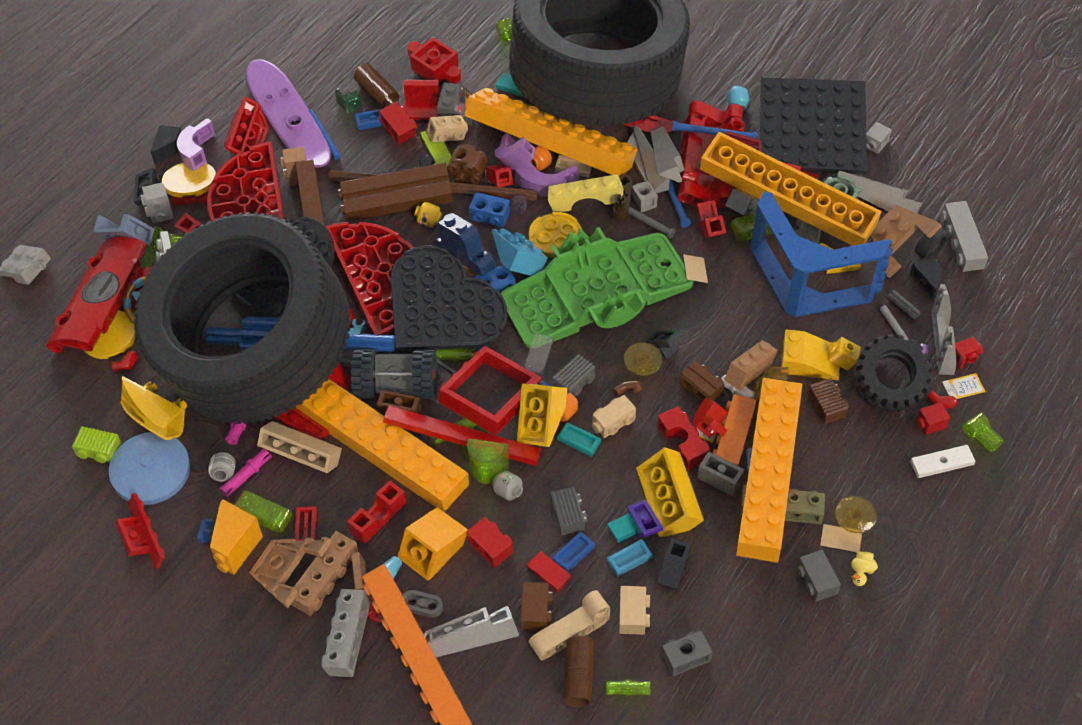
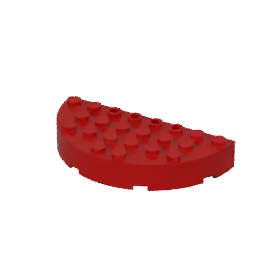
M271 141L249 148V151L243 154H236L219 169L213 178V184L209 188L207 196V207L211 221H215L216 218L221 219L226 215L229 217L231 214L238 215L239 213H259L260 215L264 213L267 216L273 215L274 217L277 216L284 219Z
M348 222L325 226L331 233L334 241L336 261L370 334L394 335L391 273L396 260L403 256L407 250L414 247L407 240L405 241L399 237L397 232L373 223L359 222V224H349Z

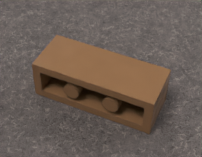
M761 340L731 362L724 380L740 391L771 367L778 350Z

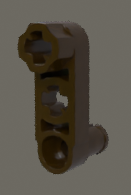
M626 174L619 176L623 186L622 199H620L621 194L615 197V203H613V217L618 221L625 220L629 212L633 181Z

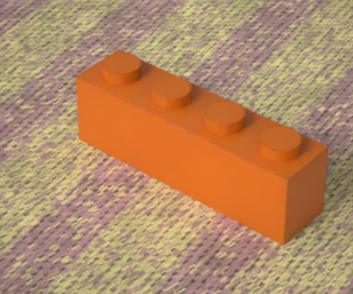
M734 394L732 401L727 402L726 411L728 415L723 419L721 425L728 431L724 436L718 434L716 444L719 446L718 449L713 450V454L739 466L753 419L756 399Z

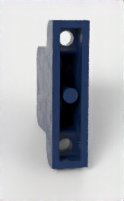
M453 213L445 215L442 220L436 223L439 237L434 240L435 246L448 250L464 266L482 277L496 267L493 257L483 249L479 233L472 224Z

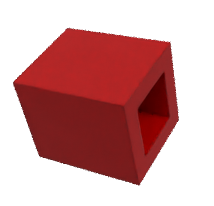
M942 402L921 408L916 418L918 427L923 430L925 435L946 429L950 421V416Z

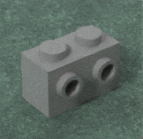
M164 182L142 187L144 194L140 195L143 206L147 205L144 207L146 216L151 217L152 223L174 219Z

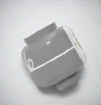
M225 452L214 454L210 459L208 467L210 477L220 482H225L232 478L236 467L234 457Z

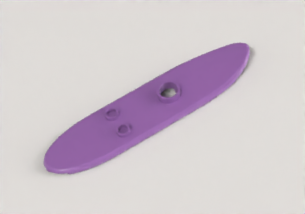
M261 59L251 61L246 69V81L249 90L256 102L261 105V110L287 149L304 146L306 160L313 159L315 168L327 165L331 159L328 143L289 79L278 67L268 61ZM296 120L300 121V123L297 125H292L291 122L293 121L294 123H297Z

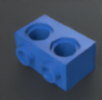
M478 192L475 193L469 207L470 220L493 226L504 227L510 214V200Z
M504 265L493 268L483 277L479 274L472 277L488 282L491 287L500 293L516 284L512 273Z

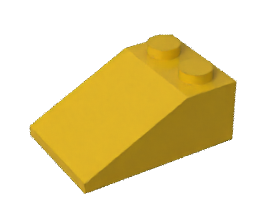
M786 329L783 340L781 374L839 380L840 366L828 361L830 354L828 350L832 343L804 331Z
M522 384L517 442L550 447L566 408L567 388Z

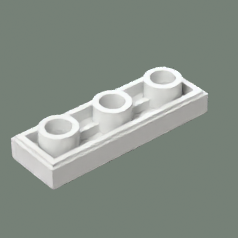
M968 445L914 457L911 458L910 462L917 478L974 465L975 459Z

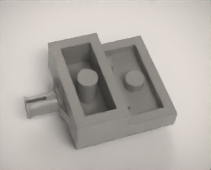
M19 245L13 250L8 259L2 262L0 275L12 277L17 283L29 285L38 273L46 268V264L51 258L43 248Z

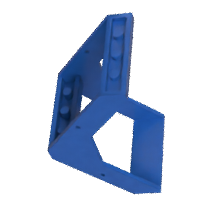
M765 191L757 203L750 251L784 312L791 316L799 317L871 303L875 294H880L882 290V282L886 276L884 271H886L890 261L888 260L893 249L890 248L892 240L889 239L841 249H829L797 236L772 193ZM767 225L793 268L792 280L787 278L765 240ZM878 260L872 284L828 293H821L807 287L809 273Z

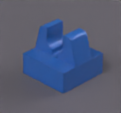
M205 518V520H201L197 537L198 542L211 543L216 523L214 519Z

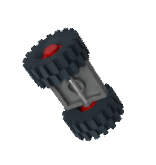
M372 349L354 350L353 360L351 361V388L355 397L375 398L377 393L385 390L401 394H413L420 397V399L435 398L438 382V363L435 350H415L414 354H377V351Z

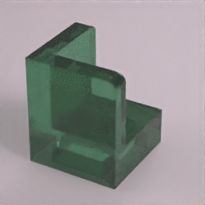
M339 89L335 90L336 101L347 113L362 106L361 97L357 90L345 95Z

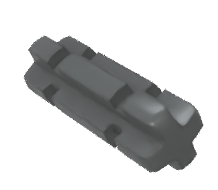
M893 290L888 295V298L895 302L904 312L908 313L911 318L917 319L921 314L916 307L897 291Z

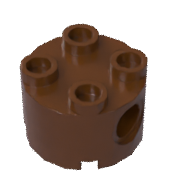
M463 144L457 146L447 166L455 182L479 183L488 162L487 156L480 149L477 152L474 150L475 147Z

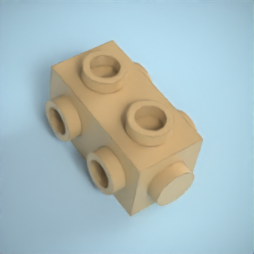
M462 115L430 117L426 131L432 142L464 140L465 134L468 131V125Z
M625 395L615 398L610 404L594 412L592 427L596 433H600L604 438L614 435L621 427L629 425L635 420L636 407Z

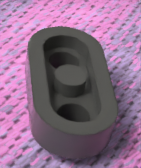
M409 590L403 594L413 614L434 618L439 616L443 610L442 600L436 595L416 590ZM411 601L416 602L414 605H409ZM431 606L436 607L434 610L429 609Z

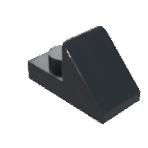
M679 330L656 331L645 343L662 357L669 359L679 349L677 343L683 335Z

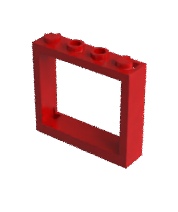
M484 346L480 351H476L473 357L468 362L466 361L457 373L454 372L451 378L440 386L438 402L496 436L519 413L521 389L495 415L456 394L455 391L483 363L488 364L521 384L541 385L542 377Z

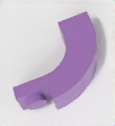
M205 119L195 127L187 126L177 139V147L182 162L192 171L207 163L203 148L199 146L216 135L212 122L209 119Z
M508 133L502 137L500 147L495 149V156L504 165L510 166L511 170L527 164L534 158L535 148L524 137L516 142Z
M529 161L522 167L515 169V180L523 189L536 190L537 196L548 197L549 186L579 181V169L574 165L556 174H544L538 171Z

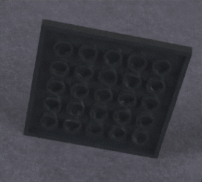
M761 77L760 140L762 153L780 162L801 166V171L838 173L843 171L850 174H866L865 81Z

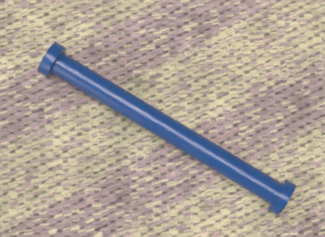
M674 120L672 124V131L681 130L717 135L718 132L724 134L726 131L757 138V132L754 131L749 133L682 124Z
M670 180L669 190L667 191L680 218V225L682 228L688 227L691 221L687 218Z

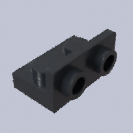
M154 168L136 175L134 203L137 206L142 205L140 196L144 195L142 187L162 183L163 176Z

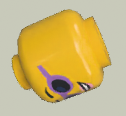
M424 202L422 206H417L414 215L417 216L419 224L433 228L440 221L442 212H440V207Z

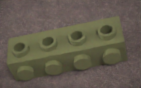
M743 485L740 516L743 513L747 485ZM789 489L785 521L822 525L825 493Z

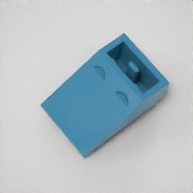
M502 228L500 230L492 229L500 261L510 271L531 276L543 270L548 257L542 253V249L533 246L534 243L525 239V235L518 232L512 234L510 231Z

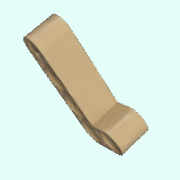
M597 590L592 591L583 598L582 607L533 635L529 640V644L539 659L545 660L566 648L567 640L570 637L586 636L604 625L610 618V607Z

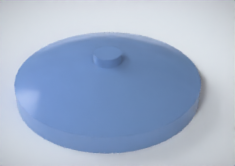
M152 432L134 436L124 442L112 456L109 465V478L117 494L126 501H130L132 494L137 493L144 505L156 504L175 495L185 484L190 472V459L183 444L175 437L171 440H164Z

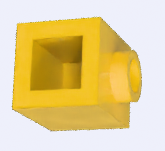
M841 337L830 345L828 361L848 371L855 365L860 355L861 347Z

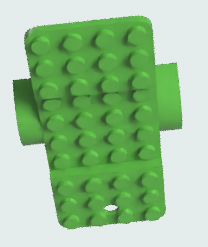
M600 227L595 229L591 237L580 228L576 235L569 232L560 249L554 244L550 245L557 257L544 270L505 289L501 295L507 305V315L523 344L527 348L535 349L579 332V327L592 322H596L602 328L620 326L639 314L645 304L650 305L689 290L693 286V280H687L684 263L668 238L661 233H653L616 242L606 238ZM661 262L670 263L671 265L669 267L661 266Z

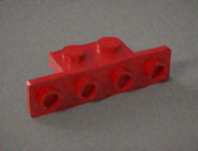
M134 493L128 504L133 517L117 519L116 527L128 556L148 553L154 568L157 569L160 568L165 558L163 548H160L156 532H153L150 518L144 511L142 500L139 499L137 493Z

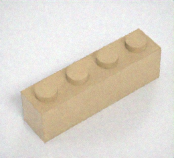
M273 421L261 427L257 444L259 447L325 473L338 466L342 449Z

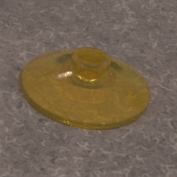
M636 343L626 350L624 363L627 369L634 374L650 375L661 367L662 354L652 344Z
M849 496L838 503L835 517L839 525L845 530L852 533H863L874 526L877 513L872 503L867 499L859 496Z

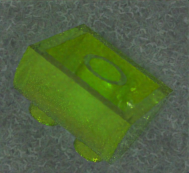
M468 439L469 469L473 477L480 483L489 484L493 482L494 477L498 473L508 471V444Z

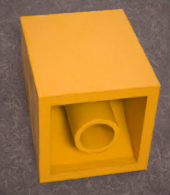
M222 500L210 548L217 568L224 573L229 572L235 575L263 536L257 517Z
M437 507L405 529L398 558L429 581L464 545L468 529Z

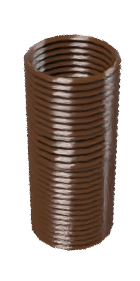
M364 63L355 70L354 79L382 108L399 101L400 94L370 64Z
M573 636L567 640L563 701L567 705L574 707H583L591 703L594 641L586 636Z

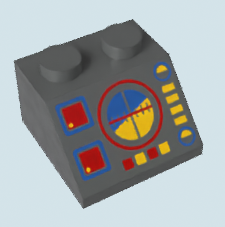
M444 83L437 106L438 117L462 115L467 125L472 126L473 119L464 115L468 97L473 94L461 84Z

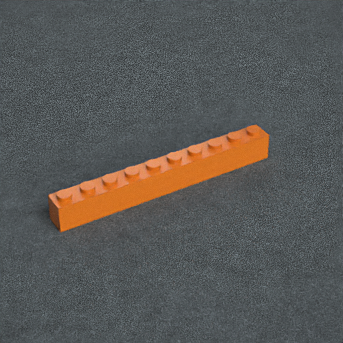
M383 564L362 576L365 584L362 586L368 596H373L375 601L371 603L377 613H382L384 619L381 622L386 631L391 630L393 637L390 639L396 649H401L403 655L400 658L405 667L410 666L413 672L410 674V677L416 686L419 684L423 690L420 692V695L425 704L429 703L433 710L430 711V714L435 723L440 722L441 725H473L388 568Z

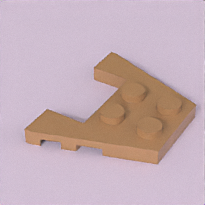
M895 205L877 223L871 236L873 242L887 239L892 240L890 248L893 249V254L918 228L931 238L942 225L937 221ZM892 254L888 260L890 261L886 271H884L889 278L902 267Z
M322 537L321 540L306 538L304 541H296L295 539L271 540L249 573L281 604L289 608L298 591L294 587L284 585L305 553L323 557L332 542L328 537Z

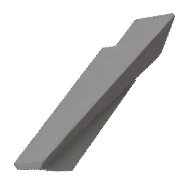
M636 125L627 143L637 148L634 165L642 181H649L656 193L669 190L670 179L657 173L654 150L639 126Z
M663 126L651 131L657 173L676 182H682L680 172L684 171L683 163L665 127Z
M843 171L838 172V175L853 179L856 187L862 188L858 197L888 212L895 205L917 214L920 210L922 203L905 198L906 190L856 174H849Z
M506 606L490 615L486 607L429 629L424 633V636L435 656L440 657L517 637L519 633L509 607Z

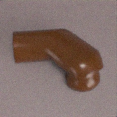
M637 379L625 380L614 387L613 392L616 396H620L629 389H632L634 393H638L643 387Z

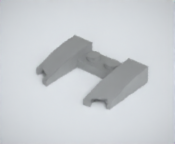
M940 284L931 311L938 374L954 375L956 369V348L953 327L949 326L951 304L945 284Z

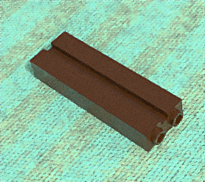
M314 160L296 162L304 217L313 218L325 226Z
M446 162L340 182L341 189H338L339 198L344 203L340 205L342 215H346L347 221L416 209L418 205L422 206L424 202L434 205L453 202Z

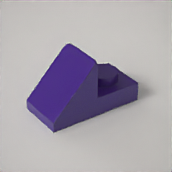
M647 500L627 507L628 513L636 525L638 537H647L663 531V526Z

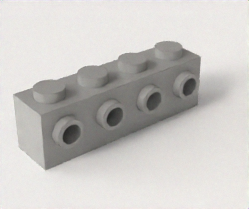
M967 202L946 203L940 216L941 221L945 223L946 232L949 233L952 250L956 252L958 265H961L963 272L984 269L988 256Z
M341 589L340 596L336 599L335 616L331 619L332 628L326 640L327 648L325 655L322 656L321 660L322 668L329 676L353 677L371 603V598L365 590Z

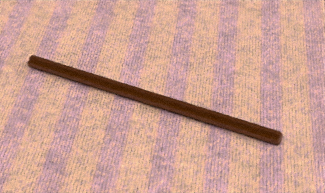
M330 170L328 177L331 181L343 182L377 174ZM450 182L452 193L475 195L478 192L495 197L536 201L538 195L536 190L509 187L496 188V186Z

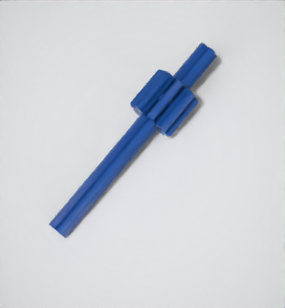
M249 316L242 321L243 329L210 327L206 331V341L208 344L240 345V350H245L264 338L280 318ZM348 333L349 339L346 340L347 346L344 347L345 350L352 351L355 349H372L377 352L395 351V335Z

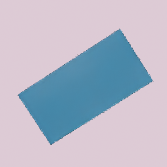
M641 539L607 557V562L616 576L619 577L652 559L653 554Z

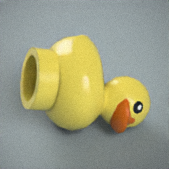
M857 552L856 558L852 561L851 566L856 573L851 577L856 586H863L866 583L867 577L864 572L872 574L877 570V563L873 559L874 553Z

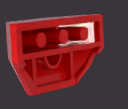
M246 96L242 99L231 121L223 144L226 150L234 154H243L249 151L250 147L264 143L268 132V125L261 111V105Z

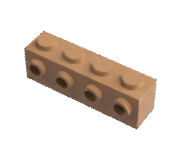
M337 531L330 538L332 543L323 557L317 556L294 586L298 594L291 605L309 616L314 611L320 609L325 596L333 591L336 581L346 573L347 566L352 562L351 555L358 552L357 543Z

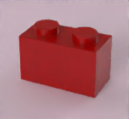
M397 101L379 111V121L398 145L416 135L417 125L415 121L409 118L405 108L400 106Z
M486 517L466 531L467 541L494 568L513 553L511 538L506 534L503 535L496 523L490 522Z

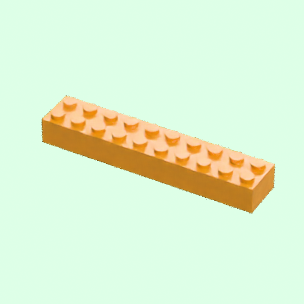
M484 88L468 97L464 115L468 118L516 137H524L531 143L543 146L611 175L618 174L620 176L633 167L637 148L632 147L630 143L619 142L616 138L604 136L599 131L586 129L584 125L573 124L567 121V119H560L553 116V114L540 111L538 107L525 105L520 100H512L505 94L494 93L489 88Z
M718 132L701 157L700 170L758 199L762 197L765 191L772 193L782 211L852 246L866 243L876 227L882 212L721 132Z
M763 378L736 556L777 563L779 561L802 392L801 383Z
M330 379L324 382L323 386L318 388L317 392L312 394L308 400L305 399L303 404L296 406L298 410L329 430L330 435L443 512L449 508L469 485L468 472L404 429L383 423L384 416Z

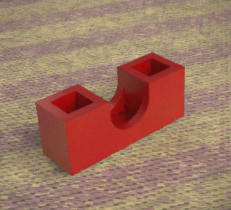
M679 406L658 415L657 427L666 440L674 437H680L685 440L684 443L678 445V452L681 454L685 468L689 470L700 465L707 453L710 452V448L707 442L702 441L697 428L691 425L686 412H682Z
M389 480L376 493L375 503L368 511L360 508L347 521L350 534L365 545L406 504L405 492Z

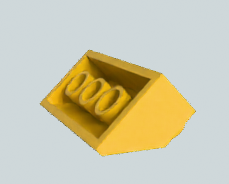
M664 447L636 468L647 502L663 526V531L658 532L659 537L690 531L704 521L680 452Z

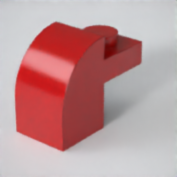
M715 200L696 204L700 221L698 224L703 237L710 238L724 235L726 229L723 216H718Z
M706 397L695 413L694 426L709 438L712 435L715 436L716 433L724 436L728 430L720 424L728 412Z

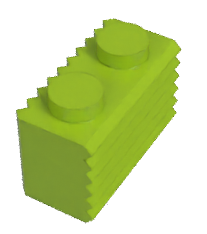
M81 426L72 448L79 458L87 459L89 457L94 458L97 462L105 463L106 461H111L112 456L121 446V441L116 433Z

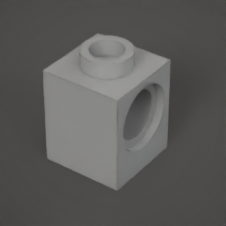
M876 122L866 133V147L878 154L889 142L892 129Z
M649 181L632 186L631 198L641 213L657 207L658 195Z

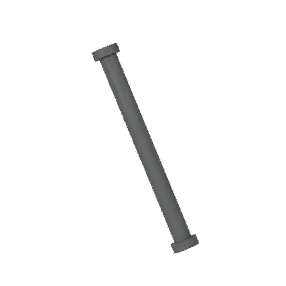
M629 206V215L663 232L668 238H673L676 229H670Z

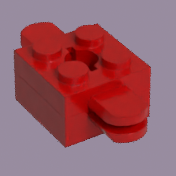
M434 37L423 45L417 41L408 44L407 50L408 56H410L412 71L426 80H438V83L443 79L453 84L460 82L462 76L461 69L458 68V54L456 51Z

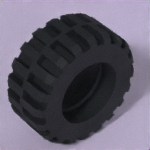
M889 334L885 338L881 336L876 338L874 342H870L856 360L853 377L856 378L854 382L855 387L860 389L858 394L861 398L865 396L868 399L867 404L870 406L872 404L877 405L876 409L880 411L885 408L887 412H894L895 410L900 412L904 411L907 407L914 406L924 396L930 387L929 383L932 381L933 376L930 372L933 369L932 364L927 362L930 359L928 354H923L922 350L924 348L920 344L916 346L913 344L915 340L911 338L905 340L903 335H897L894 338L893 334ZM883 358H894L901 361L909 371L910 381L908 385L903 389H891L884 386L878 380L875 373L877 362Z

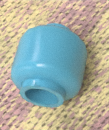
M741 86L732 87L727 93L728 106L738 104L742 106L743 112L747 110L750 105L748 90Z

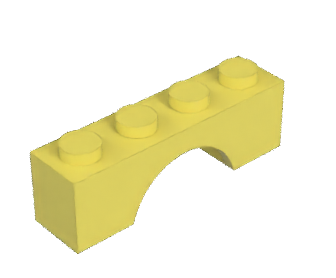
M618 174L552 185L548 187V202L553 212L571 211L575 202L585 198L597 199L606 205L613 204L617 195L621 194L620 199H622L623 186Z

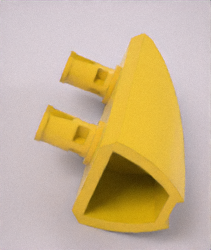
M122 376L120 403L125 412L137 423L164 440L180 437L183 433L184 409L187 408V404L184 401L180 402L181 398L172 403L155 394L157 386L155 383L151 385V381L144 386H140Z

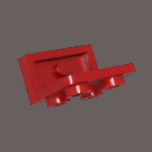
M404 80V108L409 118L413 120H429L430 117H438L437 106L440 96L438 80Z

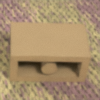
M621 586L619 634L645 635V628L650 627V614H646V607L650 608V595H646V587Z

